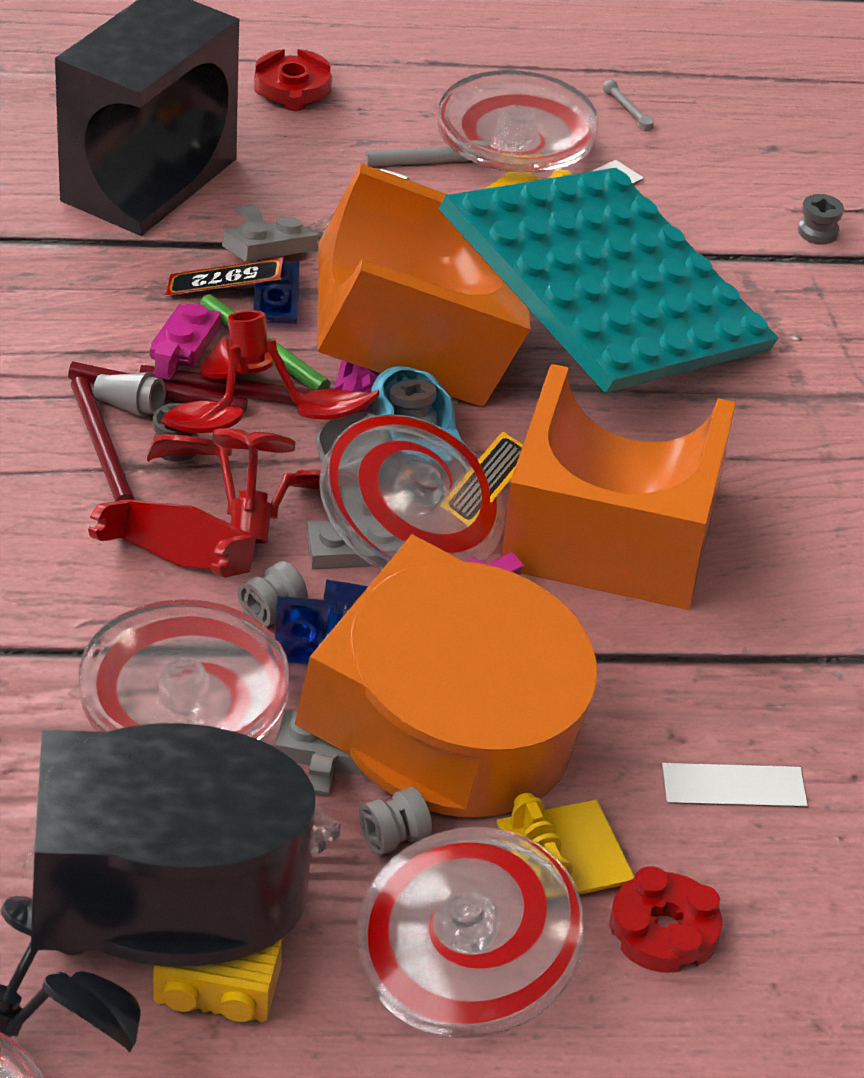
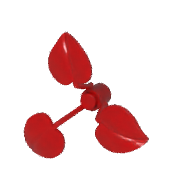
M245 310L228 316L230 339L223 337L206 356L200 366V373L203 377L227 379L225 396L218 403L213 401H195L181 404L167 412L161 420L164 426L190 433H212L216 429H228L237 424L244 416L242 408L231 406L234 398L236 376L263 372L274 364L293 402L299 405L297 407L298 414L303 417L319 420L347 417L367 407L380 394L379 389L374 392L322 389L308 392L306 395L301 394L296 389L277 350L276 339H268L265 313L258 310Z
M216 429L213 431L212 440L187 435H158L153 439L147 454V462L152 459L173 455L201 454L217 456L220 459L228 500L227 514L231 515V524L255 535V544L268 543L270 519H277L279 505L289 486L332 492L329 470L317 469L298 470L296 473L283 474L271 503L267 502V493L256 491L258 451L289 453L295 450L296 442L293 439L274 433L253 432L249 434L239 429ZM232 449L249 450L247 489L240 490L238 499H236L228 456L232 455ZM338 471L340 494H342V488L360 487L358 478Z

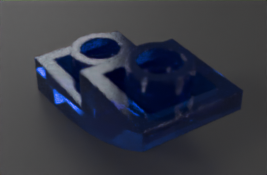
M283 261L279 280L255 283L254 310L265 313L266 323L297 324L299 262Z
M277 596L275 657L278 662L309 663L312 653L328 635L329 600Z

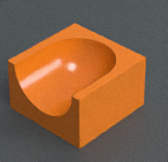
M360 163L319 241L317 352L379 373L394 366H405L426 371L442 384L450 397L484 407L531 330L529 308L438 209L444 197L448 194Z
M550 364L510 481L501 557L513 552L524 564L521 574L689 610L719 491L736 402L717 398L716 405L709 418L695 431L681 438L663 442L631 440L613 434L591 420L573 396L569 383V367Z

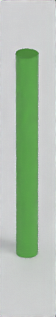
M212 295L204 296L200 301V305H203L208 310L221 312V324L229 329L228 316L235 312ZM277 343V350L289 374L310 389L322 390L330 388L331 382Z

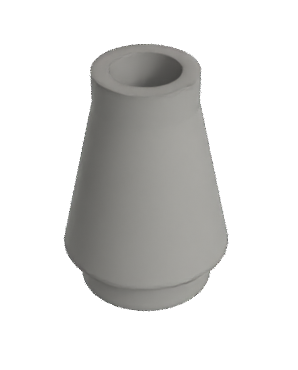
M152 372L118 375L100 374L95 380L93 392L97 401L109 403L145 418L150 414L154 415L155 411L164 405L166 388L164 381L161 378H156Z

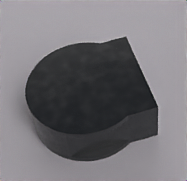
M156 723L129 726L108 732L42 730L34 849L31 950L96 951L138 963L179 967L229 962L260 952L285 937L298 923L307 901L316 806L314 787L308 775L292 758L272 745L242 733L212 726Z

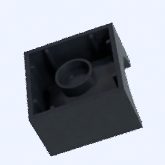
M136 0L55 57L61 202L142 236L237 159L239 18L193 0Z

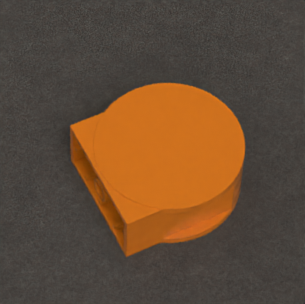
M411 535L310 656L294 725L348 753L368 778L391 795L408 787L416 788L431 812L472 818L507 814L513 811L516 797L523 793H532L534 797L541 799L555 787L565 773L596 688L597 662L595 652L584 627L576 616L557 597L543 587L502 568L474 562H464L432 544Z

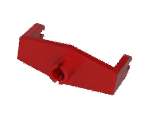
M125 499L100 503L95 507L90 516L91 519L98 520L95 528H88L89 535L93 539L108 541L122 538L177 566L211 569L215 575L225 578L248 573L251 570L256 536L194 506Z

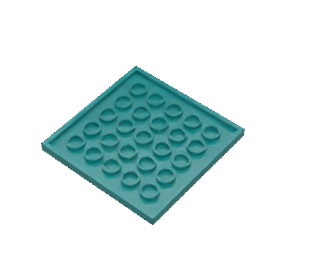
M616 167L450 194L444 197L438 208L605 393L766 352L772 349L779 338L768 327L765 318L754 312L741 299L738 290L720 277L712 268L711 262L699 254L685 240L684 234L678 228L672 226L658 212L656 204L644 197L631 183L630 177Z

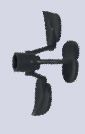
M13 896L8 898L1 908V915L4 920L14 929L31 936L32 897ZM30 941L8 986L0 984V1050L5 1052L11 1037L18 1036L26 1020L51 997L54 1001L114 1039L130 1053L137 1040L141 1017L140 1005L130 992L101 976L85 971L76 972L72 977L64 972L50 974L46 976L42 984L43 988L23 1008L20 1006L22 998L17 991L38 950H31ZM86 951L59 952L67 955H79L85 953Z

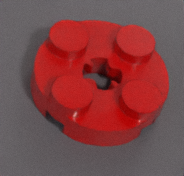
M285 49L274 50L264 54L256 61L254 91L270 100L283 103V107L287 110L300 111L306 107V103L315 102L331 93V66L324 57L311 51L298 49L297 56H285Z
M646 866L639 869L635 878L627 881L616 893L609 922L611 933L613 935L615 931L616 937L621 941L620 950L632 962L646 969L662 973L680 972L681 965L691 964L697 961V967L711 958L719 943L723 924V917L719 909L720 897L714 888L701 885L687 876L664 872L655 866ZM658 916L671 917L678 923L671 922L668 928L662 927L657 924Z

